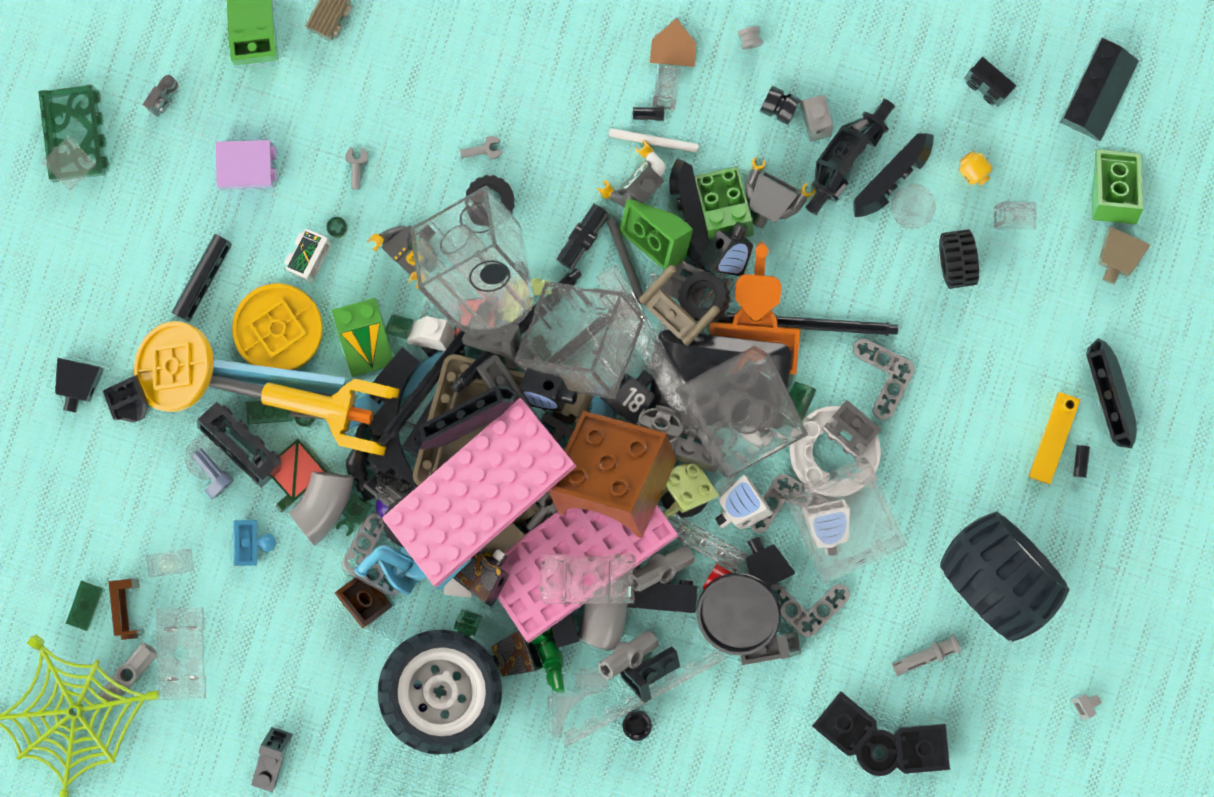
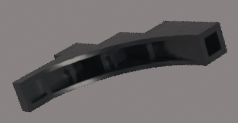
M403 347L372 382L400 389L398 398L389 399L369 395L378 404L384 402L383 406L373 416L371 424H367L371 427L369 432L377 439L381 437L382 431L399 412L405 388L411 376L421 364L418 359ZM398 432L393 441L390 440L387 444L384 456L373 453L367 459L371 463L369 468L378 475L381 472L387 475L393 469L392 475L402 483L404 480L408 481L412 485L409 489L413 491L418 485L413 480V471L404 456Z

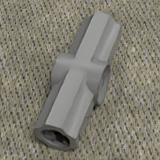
M687 545L681 546L664 556L660 553L655 554L649 559L647 565L628 574V580L636 592L642 591L659 581L667 583L672 580L677 571L693 564L695 557Z
M647 630L629 643L625 641L619 642L613 654L598 663V670L602 676L609 680L627 667L637 668L641 664L643 657L658 647V640L654 633Z
M143 642L125 664L118 668L112 679L130 689L159 654L152 646ZM126 668L130 669L133 673L131 680H128L124 675ZM111 682L105 685V688L114 694L123 697L126 691L116 687ZM103 690L99 692V695L108 702L120 700L110 696Z

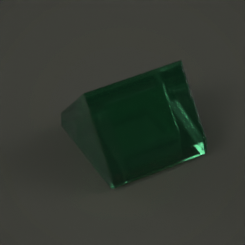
M391 315L385 327L386 333L408 339L413 320Z

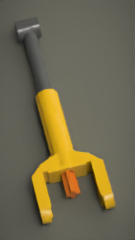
M212 374L208 386L261 399L264 405L324 418L329 424L331 433L339 446L381 456L385 455L386 447H383L380 443L345 435L346 431H349L351 420L365 424H371V420H373V411L354 407L357 397L355 392L358 391L391 399L398 398L400 391L397 388L354 379L330 397L270 382L263 386Z

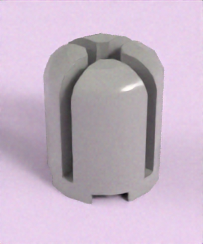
M656 405V408L646 411L643 409L639 415L637 425L667 433L672 449L675 451L683 431V423L681 425L680 420L675 416L676 412L660 405ZM658 423L664 424L663 427H658Z

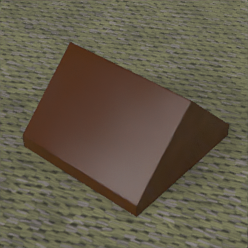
M356 577L335 592V595L363 629L367 628L392 607V604L382 592Z

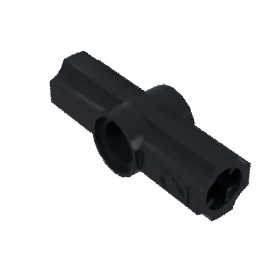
M593 204L581 223L579 222L568 238L569 241L563 247L556 260L570 270H573L584 252L588 251L596 240L598 231L610 214L600 206Z

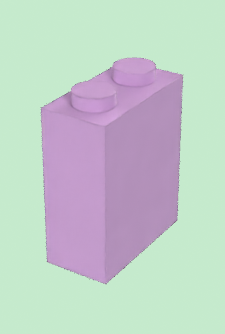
M270 140L216 142L217 187L220 190L274 188L273 182H277V169L273 168V160L277 159L276 146H273Z

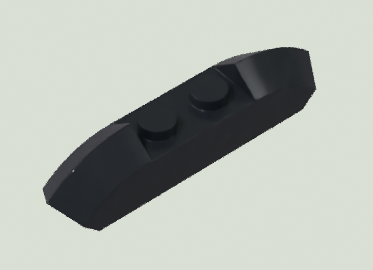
M917 133L854 199V217L873 214L889 203L884 195L890 196L898 187L896 182L901 177L905 180L913 172L912 165L921 170L927 162L932 151L934 135Z
M677 158L670 173V195H679L680 198H676L678 211H683V221L693 228L687 255L698 267L703 269L705 265L699 260L710 242L692 165Z
M1098 338L1087 348L1086 356L1109 433L1115 445L1132 449L1137 434L1136 418L1121 367L1111 347L1105 341Z
M497 385L418 426L416 431V447L419 449L437 448L469 434L500 417L513 403L518 394L507 385Z

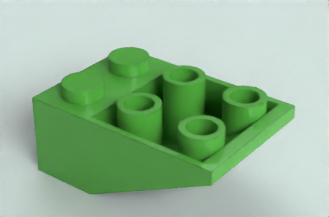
M227 0L228 39L232 63L234 65H244L279 60L272 0Z
M738 166L696 175L695 181L709 242L712 241L719 230L731 232L736 222L743 223L748 227L744 237L754 236L752 218Z

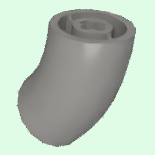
M311 472L310 481L303 497L288 513L314 546L327 536L340 519L348 503L354 477L337 473Z
M625 574L584 603L578 636L585 643L600 649L614 650L621 641L628 606V574Z

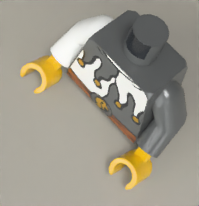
M642 141L644 143L643 149L635 148L637 153L646 158L644 163L618 190H614L608 181H603L606 187L603 189L597 188L603 198H610L625 208L626 200L633 199L644 203L663 184L664 179L662 175L666 170V166L653 152V148L645 141Z

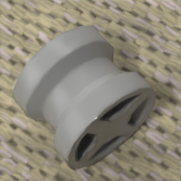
M759 26L748 27L738 31V36L742 39V50L753 49L763 45V40L759 37Z

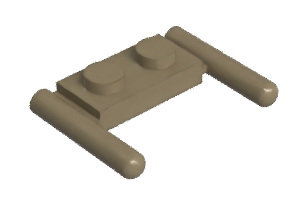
M669 265L644 292L639 301L672 333L680 338L685 345L689 346L717 316L720 309L717 306H712L696 323L664 290H661V287L677 271L674 265Z

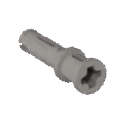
M952 634L950 638L939 643L935 641L931 644V647L893 662L892 665L898 677L935 660L943 661L949 655L962 652L955 635Z

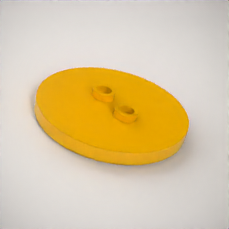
M273 283L256 288L240 302L233 317L232 335L238 352L249 364L297 370L308 363L317 352L322 340L323 322L317 305L305 292L292 285Z
M178 321L161 324L144 338L136 354L134 375H138L150 406L166 412H178L191 407L203 396L209 386L213 373L214 361L210 343L198 328Z

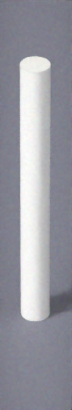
M610 128L609 137L640 143L645 141L651 145L697 153L699 145Z

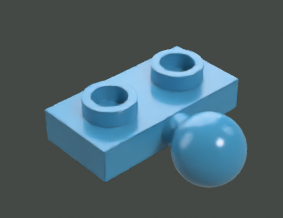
M233 520V566H257V547L262 551L270 552L276 546V539L271 534H264L257 538V520Z

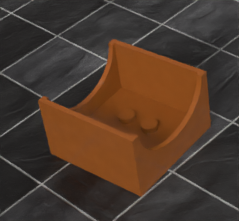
M583 411L565 448V452L577 467L548 492L561 515L566 516L567 509L570 508L591 510L617 520L628 527L637 537L642 538L677 460L667 433Z

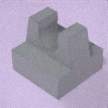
M1082 694L1071 699L1082 720L1096 715L1094 707L1102 703L1098 695L1087 697L1086 694Z

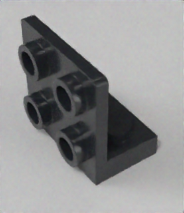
M983 56L974 67H971L964 77L967 80L966 84L972 90H979L984 95L983 99L992 106L995 104L997 107L1017 86Z

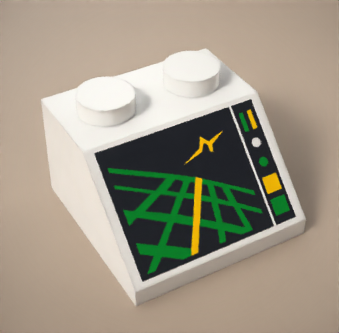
M305 229L304 233H299L295 241L297 247L294 253L290 252L285 260L287 266L285 269L312 283L332 242L323 235Z

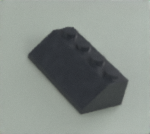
M1102 37L1090 57L1060 123L1097 141H1101L1139 60L1123 47Z

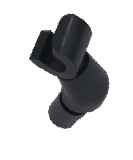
M365 423L359 425L355 437L362 439L361 431L368 428V425ZM375 437V438L372 440V442H376V443H377V442H378V441H377L378 439ZM352 449L346 459V470L348 475L354 477V481H357L355 485L357 491L361 492L364 502L375 498L372 493L363 487L370 480L367 478L369 474L366 469L368 468L367 459L370 453Z

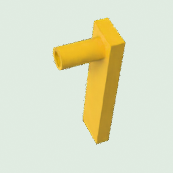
M1058 392L1028 475L1029 478L1051 485L1081 399Z

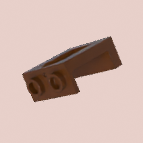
M139 579L108 581L114 636H121V640L139 638L138 634L145 632L144 630H129L125 589L140 588Z

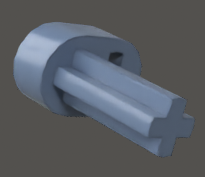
M202 448L192 455L194 460L213 481L204 490L213 500L230 486L234 480L227 472L223 473Z

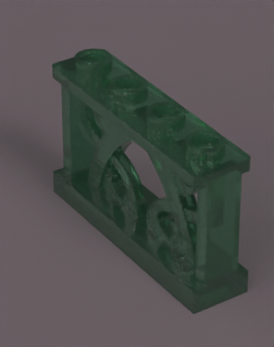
M92 84L38 91L49 180L55 183L64 180L105 176L106 169H109L108 157L104 156L103 147H106L105 134H101L100 125H104L102 112H99L98 103H101L100 91L96 90V87ZM79 95H84L89 100L88 107L85 109L81 108L82 101H79L75 109H73V100ZM69 96L67 106L53 103L52 98ZM63 113L66 114L62 124L55 122L56 117L60 116L63 119ZM90 113H91L92 123L85 117V116L89 115ZM71 117L78 120L88 130L85 138L75 150L68 141L57 138L56 134L68 126ZM93 140H94V144H95V149L92 148V147H90V145L92 144ZM62 145H66L71 154L68 155L66 150L65 153L60 154L59 148ZM93 154L96 158L95 165L89 169L82 167L78 159L82 157L85 162L90 163L87 157ZM73 162L79 170L61 173V168Z

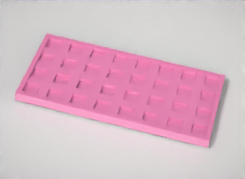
M519 398L500 417L490 423L383 516L382 519L433 586L438 587L577 466L524 400Z
M658 505L642 538L637 537L624 524L598 512L581 508L567 509L566 516L557 512L504 552L508 557L501 565V568L509 574V577L498 599L525 640L530 643L679 535Z

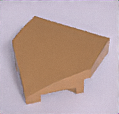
M677 17L652 39L650 63L695 67L697 43Z

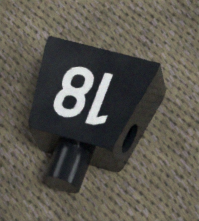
M643 370L637 379L626 373L603 393L600 399L631 424L637 425L640 413L643 409H645L644 411L648 410L655 398V395L647 389L654 377L646 370Z

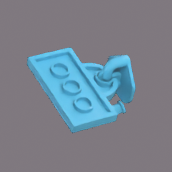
M386 545L377 547L354 569L358 576L365 577L367 576V571L378 561L389 583L396 590L406 595L411 594L414 586L421 579L427 577L405 548L401 547L399 552ZM470 558L438 587L434 586V588L441 590L472 559Z

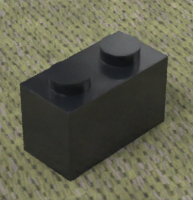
M567 615L551 627L557 648L580 641L573 615Z

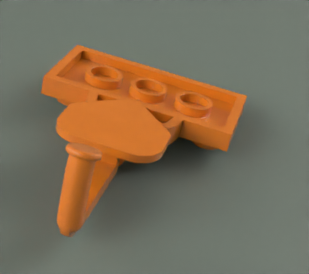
M761 241L755 249L754 275L744 274L736 282L735 299L741 308L735 314L733 323L711 322L709 334L786 344L790 348L792 356L789 374L796 375L800 329L777 326V318L772 309L780 303L781 283L776 277L764 275L766 256L769 253V249L766 243Z

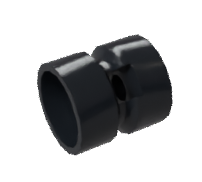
M772 85L760 112L770 117L776 115L778 121L788 125L801 99L792 94L784 95V90Z
M641 710L630 711L623 719V732L629 739L634 741L645 739L652 729L649 715Z

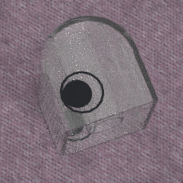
M487 185L410 228L418 288L452 325L472 334H495L506 331L510 323L517 325L528 315L534 302V291L523 232L516 218Z

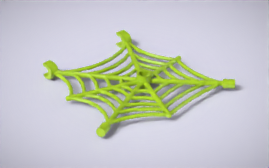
M35 634L26 643L32 648L40 650L39 664L35 677L21 699L0 714V720L11 719L18 726L26 739L28 747L21 751L20 745L11 730L1 722L0 727L8 732L13 739L18 751L16 759H36L48 765L58 775L63 785L59 797H68L69 791L67 788L79 775L97 765L116 762L115 758L134 716L146 699L147 701L160 699V694L158 690L141 694L118 684L98 666L99 660H95L94 664H75L65 661L50 652L44 646L45 641ZM48 655L68 666L92 669L89 675L66 673L54 667ZM44 657L47 663V672L40 694L22 713L8 714L19 706L32 691L38 680ZM51 670L56 681L50 699L39 711L29 712L43 696L49 682ZM96 670L116 687L136 696L125 698L112 693L94 677ZM58 673L71 678L87 680L84 685L71 684L61 680ZM91 681L110 696L120 700L106 701L90 686ZM59 685L62 692L58 704L54 710L44 711L51 705ZM65 685L72 688H81L82 691L80 694L69 691ZM87 690L103 703L93 704L85 697ZM70 695L79 697L76 703L73 702ZM65 696L70 706L67 709L58 710ZM84 700L89 706H83L82 701ZM140 701L124 726L113 755H111L108 748L121 718L132 702ZM127 703L119 714L106 745H104L100 737L109 713L115 705ZM109 707L96 735L92 729L95 717L101 708ZM96 709L91 717L90 724H88L82 714L85 711ZM67 714L59 721L58 715ZM54 715L56 724L50 728L44 716ZM30 717H40L47 731L42 736ZM16 718H26L33 726L38 739L32 744L26 731ZM70 718L72 719L71 728L63 725ZM77 718L80 720L83 726L76 727ZM59 727L66 729L70 732V736H67L64 732L58 731L57 729ZM86 729L92 736L74 740L75 732ZM52 733L63 736L69 741L68 751L59 742L47 737ZM95 740L98 744L73 752V744L82 741ZM42 741H47L58 746L67 755L66 763L55 751L37 745ZM35 749L53 754L65 768L64 779L49 761L39 756L28 755V753ZM94 749H101L103 751L87 755L71 763L72 756ZM99 756H106L108 758L84 767L69 779L70 769L80 762Z

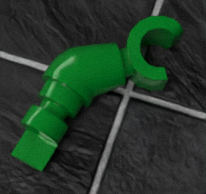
M549 628L532 640L531 643L534 645L538 643L537 650L542 661V667L547 673V684L555 692H565L563 674L561 673L562 666L564 665L563 656L551 638L553 632L552 628Z

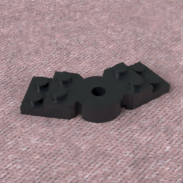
M840 691L812 724L814 729L845 755H856V760L860 767L869 774L885 776L896 768L904 774L950 770L945 723L898 727L892 734L886 730L877 729V721ZM877 746H882L885 750L884 756L880 759H876L873 756V750Z

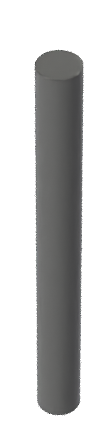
M615 217L610 218L606 222L637 303L642 304L639 298L643 295V291Z

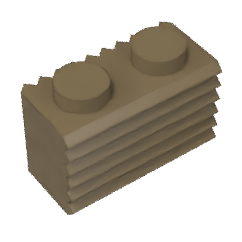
M319 0L305 25L306 28L329 41H332L333 37L337 38L342 30L341 21L344 17L348 18L352 11L351 0Z

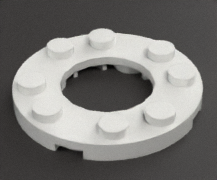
M841 406L820 408L807 415L796 427L790 442V461L798 479L814 492L829 497L846 496L863 488L876 473L881 455L878 435H876L867 447L860 442L856 444V448L861 453L847 471L832 474L819 468L814 461L812 453L814 442L824 432L822 427L826 423L835 428L838 423L832 416ZM842 429V431L849 434L852 438L854 437L846 429Z

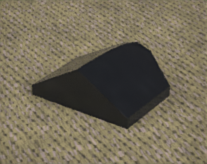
M134 375L103 390L114 420L137 422L145 418L148 401L138 375Z

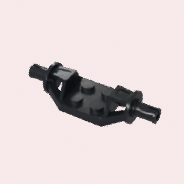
M884 98L873 114L864 111L862 113L863 118L841 126L816 161L815 181L811 184L815 188L816 194L808 205L805 206L810 213L817 216L827 200L837 203L839 200L838 196L849 184L843 177L845 173L852 168L853 162L865 150L866 144L875 147L882 135L889 131L884 121L895 108L892 102ZM826 174H827V175L829 176V179H828L827 185H826V187H825L824 185H825Z

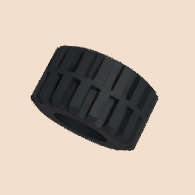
M970 229L941 233L939 253L942 273L947 287L953 289L977 285L979 281V260L976 242Z

